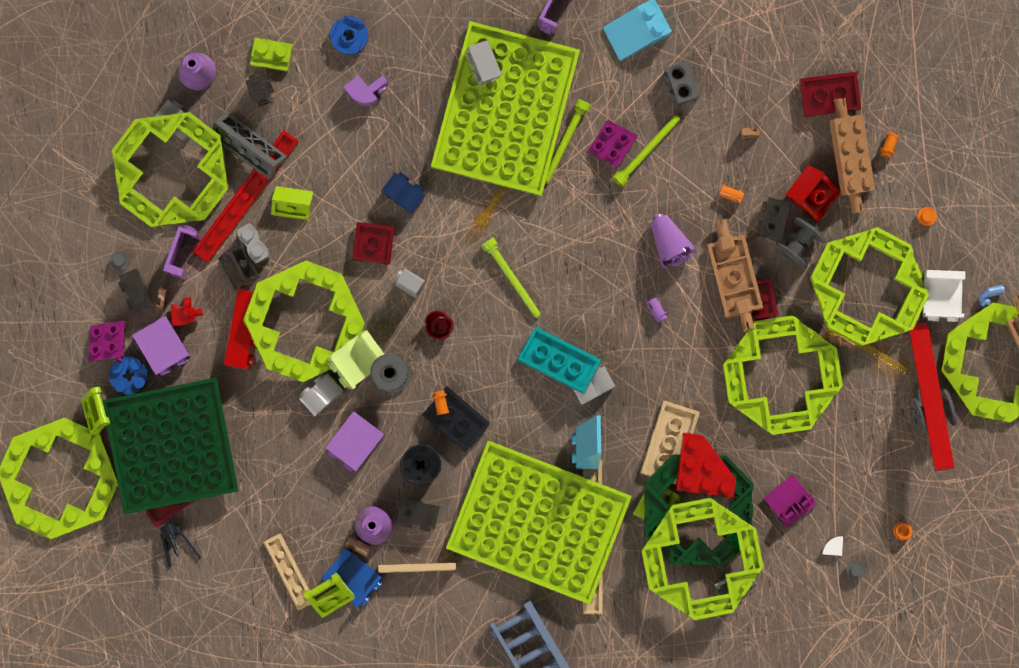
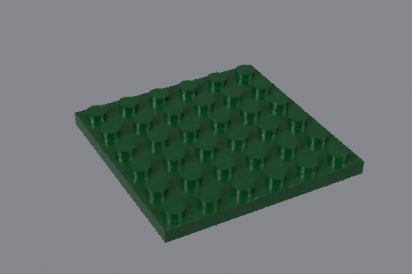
M217 378L102 400L106 417L110 420V424L107 427L124 514L239 492Z

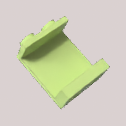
M366 330L327 358L329 361L328 366L334 373L337 372L341 377L339 381L345 388L354 389L356 384L370 374L373 362L379 356L384 355V353Z

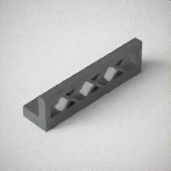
M227 113L214 122L212 129L221 135L222 145L268 180L274 176L277 166L286 160L287 156L231 114ZM228 120L234 126H228L224 122ZM239 133H245L248 137H242ZM254 144H260L263 148H257ZM269 155H275L278 159L275 161Z

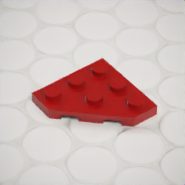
M683 433L676 490L734 498L736 478L703 435Z

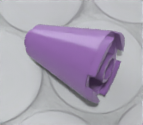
M191 53L181 60L178 67V76L184 86L191 90L199 91L206 89L214 81L216 67L213 60L206 54Z
M658 214L653 217L651 227L660 264L663 269H668L667 265L670 264L676 267L692 257V252L696 254L694 245L668 215Z
M370 506L363 509L355 520L356 534L367 544L377 545L383 543L390 537L393 530L391 515L385 509L378 506ZM370 522L376 524L374 529L369 528L368 524Z

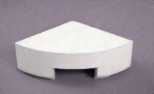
M843 536L835 537L828 541L823 548L822 554L842 556Z

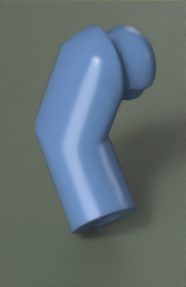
M1004 286L988 287L978 297L980 305L982 307L988 306L991 303L989 298L1004 294Z

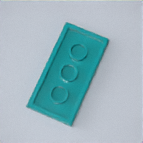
M536 326L517 359L519 362L583 395L586 393L603 362L601 359Z

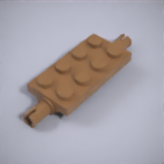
M846 98L833 100L836 117L829 120L841 196L847 195L850 197L852 213L864 211L861 199L862 192L875 190L863 115H848Z
M723 219V228L721 227L720 220L715 222L719 235L718 241L707 246L726 319L740 316L743 332H749L747 324H749L750 331L755 330L751 313L764 308L745 235L738 237L730 235L727 219Z

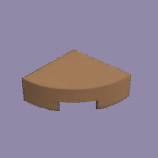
M742 128L740 137H760L759 129Z
M160 288L157 297L159 299L156 304L158 309H165L169 293L166 289Z

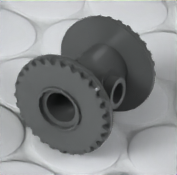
M797 217L794 219V222L800 227V230L789 234L787 238L789 244L787 246L777 242L775 247L788 260L801 268H805L807 264L800 257L806 251V247H809L814 239L825 243L826 238L811 224Z
M384 354L373 362L370 376L372 382L380 391L393 394L405 388L409 381L410 372L406 362L400 356ZM387 370H395L393 378L385 377Z
M942 389L941 397L945 418L947 417L949 423L955 426L957 424V417L953 401L949 392L946 389ZM914 397L910 401L913 418L918 431L921 434H926L923 406H920Z

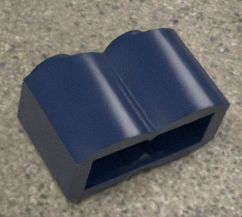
M394 173L381 192L410 214H413L426 195L423 193L425 190L418 184L414 186L408 182L409 178L403 173Z

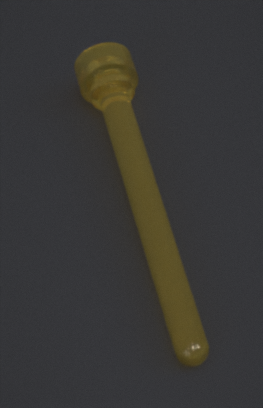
M501 186L484 212H481L479 215L477 214L473 222L480 224L483 229H486L490 223L489 216L508 188Z
M829 329L826 330L830 335L838 336L835 332ZM846 339L901 374L907 375L909 373L908 368L869 344L859 346Z

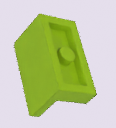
M276 186L272 198L271 215L309 220L313 191Z

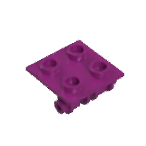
M607 120L588 149V152L610 163L609 165L616 169L620 167V163L627 156V152L630 151L629 149L636 142L638 135Z
M125 321L91 326L88 362L113 358L115 362H122V359H124L123 348H125V344H123L125 343L124 334L126 332Z
M791 475L763 498L786 528L817 505L812 495L805 490L794 475Z

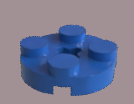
M347 16L337 20L330 30L331 43L341 54L356 55L365 48L368 42L367 28L356 17ZM352 31L354 38L349 41L346 40L344 34Z
M130 356L124 357L122 362L113 363L109 372V380L112 387L117 392L125 395L139 393L145 387L149 377L146 365L139 359ZM128 370L130 371V373H134V376L131 377V381H128L127 378H124V375Z

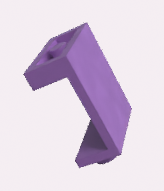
M555 0L547 1L538 22V26L541 27L540 30L549 35L551 33L556 34L558 24L547 19Z
M184 225V228L178 227L163 269L167 274L186 280L188 272L176 267L175 264L185 236L200 241L201 236L197 234L198 231L195 228Z
M167 316L160 318L132 335L155 375H161L162 377L172 372V367L176 365L180 367L186 364L188 358L191 357Z
M353 411L327 445L326 449L329 450L327 454L334 460L338 458L344 462L342 466L350 472L353 469L357 472L385 435Z

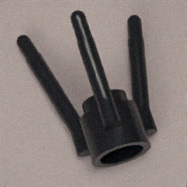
M173 522L160 528L162 533L160 536L163 541L169 568L172 565L167 542L171 543L175 555L179 556L174 541L178 538L177 534H179L197 559H201V556L181 531L180 526L176 527Z

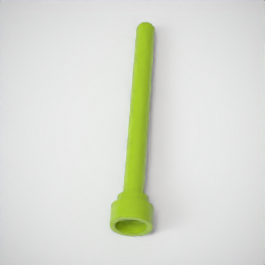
M577 99L574 105L576 112L550 163L545 184L550 182L582 115H585L591 107V104L581 99Z
M673 116L624 170L617 171L612 178L617 184L624 187L629 182V175L680 121V116Z
M494 237L489 239L481 247L488 254L491 253L535 318H539V310L497 250L498 243Z

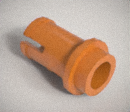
M887 133L883 148H880L882 156L891 158L895 154L894 148L899 139L897 134Z
M723 185L719 196L734 201V204H741L745 193L741 192V189L738 191Z
M444 390L433 392L432 398L435 401L437 415L449 413L445 398L447 393L445 394Z

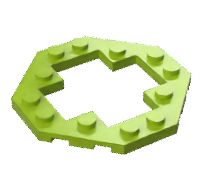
M190 112L135 119L112 149L120 204L150 227L205 220L228 190L221 135ZM178 128L208 151L197 167L212 179L191 207H188L174 196L162 211L132 188L143 172L131 164L129 159L150 132L167 143Z
M878 227L826 243L811 273L810 280L827 329L859 346L913 330L929 295L921 279L922 275L918 263H916L913 256L914 252L911 244ZM868 246L901 262L893 280L910 288L895 320L878 312L870 328L837 311L845 293L829 286L843 254L860 262Z
M309 261L299 263L256 283L243 318L265 368L300 382H305L330 370L327 358L360 334L365 324L343 275ZM299 279L334 292L328 311L345 317L334 351L331 352L315 346L309 364L274 351L280 332L262 326L274 292L277 291L293 297Z
M991 303L947 333L940 371L949 381L959 399L967 407L971 416L1008 423L1019 417V385H1015L1012 403L976 396L979 377L961 374L967 337L985 341L989 322L1007 325L1006 321L1018 316L1017 314L1019 313L1016 307Z
M795 316L755 321L753 323L755 330L750 331L749 328V332L744 335L723 364L728 403L771 435L810 430L843 386L837 348L800 322ZM795 335L798 354L817 351L823 389L804 392L807 411L770 416L767 397L748 400L742 362L761 359L758 340Z
M67 418L59 419L13 437L0 465V482L16 524L50 539L103 520L119 486L101 434L90 436L87 427ZM57 436L91 450L83 469L101 476L86 510L83 511L67 504L60 521L27 507L26 503L33 488L16 481L31 446L50 453Z
M712 498L672 505L641 550L648 588L694 620L733 613L764 567L756 528ZM714 517L717 536L737 533L744 571L725 574L728 594L691 601L688 582L668 585L661 547L680 544L676 524Z

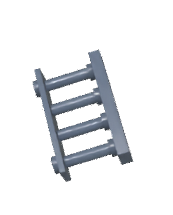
M530 600L523 604L525 608L522 609L523 612L498 627H496L494 622L490 624L492 627L489 629L494 639H499L515 668L522 667L545 652H552L555 658L543 668H569ZM526 618H532L535 623L532 629L506 644L501 633ZM536 635H542L545 640L542 646L518 660L514 658L510 650Z

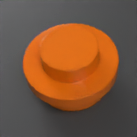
M924 207L918 212L917 219L921 225L931 226L935 223L937 214L934 209Z
M898 522L893 528V535L900 541L908 540L912 536V527L907 522Z

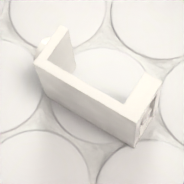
M924 271V287L927 289L929 296L923 307V317L928 318V321H940V318H947V322H959V319L964 318V313H962V280L965 279V271Z

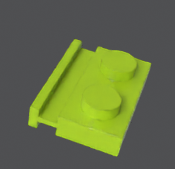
M255 38L250 66L288 72L293 45Z

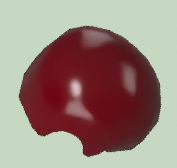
M435 310L430 312L424 319L426 333L435 340L448 338L454 329L453 320L446 312Z

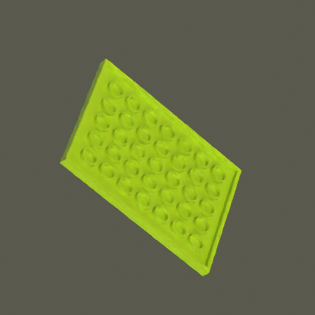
M470 21L431 168L542 197L580 50ZM488 40L502 76L494 82L479 87L465 51L469 46Z
M487 441L446 549L590 605L632 496L494 442Z

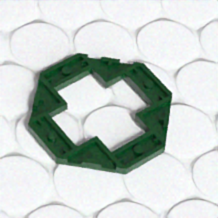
M671 455L644 482V537L649 540L670 509V506L659 495L677 478L680 455ZM719 456L736 478L734 493L738 497L726 509L752 526L753 483L727 456ZM737 533L727 534L712 550L697 537L685 550L680 544L661 547L662 556L670 564L726 565L740 551Z

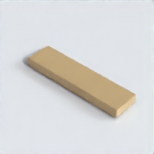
M280 533L264 541L263 543L297 610L299 611L311 605L303 594L309 587L282 534Z
M456 563L378 565V572L456 570Z

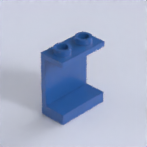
M345 548L321 578L323 581H327L331 578V575L338 573L342 581L354 593L355 599L351 602L357 608L360 605L364 607L370 599L369 593L372 590L376 592L382 584L380 581L382 576L347 548Z

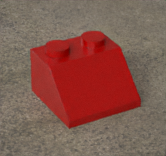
M808 165L785 195L800 210L816 222H819L841 192L823 172Z

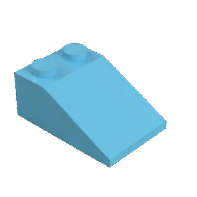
M649 0L603 27L619 61L671 36L672 33L656 0Z
M595 416L576 426L575 433H572V445H576V452H572V463H576V469H599L601 459V416Z

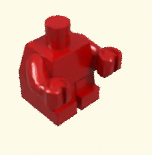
M185 297L182 306L171 304L172 326L185 325L195 321L196 317L203 316L202 308L195 309V306L191 305V297Z

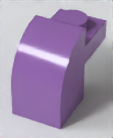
M358 75L344 86V90L357 104L370 106L378 102L375 94H382L387 89L388 81L382 75L370 86H367Z

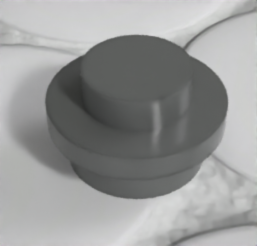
M116 251L110 257V264L116 270H124L129 265V257L123 251Z
M852 561L847 565L846 572L851 579L859 580L864 577L866 568L862 562Z

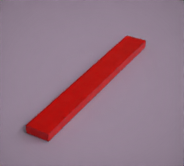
M283 130L273 143V146L288 158L299 141ZM269 155L275 161L278 159L275 155ZM281 163L279 166H277L274 175L276 174V172L279 170V168L282 166L283 163ZM254 169L192 252L206 263H209L272 178L268 180Z
M928 323L915 324L913 330L909 331L934 470L936 472L954 469L955 466Z

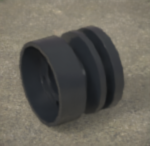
M418 444L410 447L403 454L400 460L401 475L412 485L424 486L430 484L438 477L442 462L434 448ZM417 461L419 463L423 461V467L425 469L417 470V465L415 464V462Z

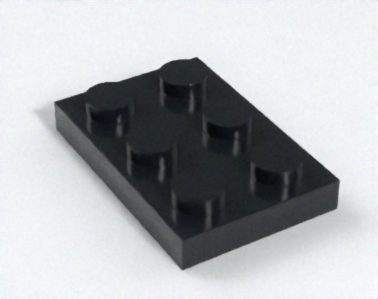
M446 386L444 392L445 394L447 393L445 398L449 413L437 415L435 401H433L422 416L466 453L491 423Z

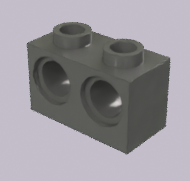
M688 61L665 68L663 79L665 84L670 86L671 91L669 95L672 103L675 102L676 106H680L699 99L700 95ZM672 72H681L682 78L674 79ZM680 89H686L688 91V96L681 97L678 94V91Z

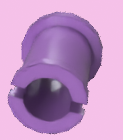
M657 297L646 303L655 317L654 321L656 320L657 323H660L668 318L666 315L667 311L664 312Z

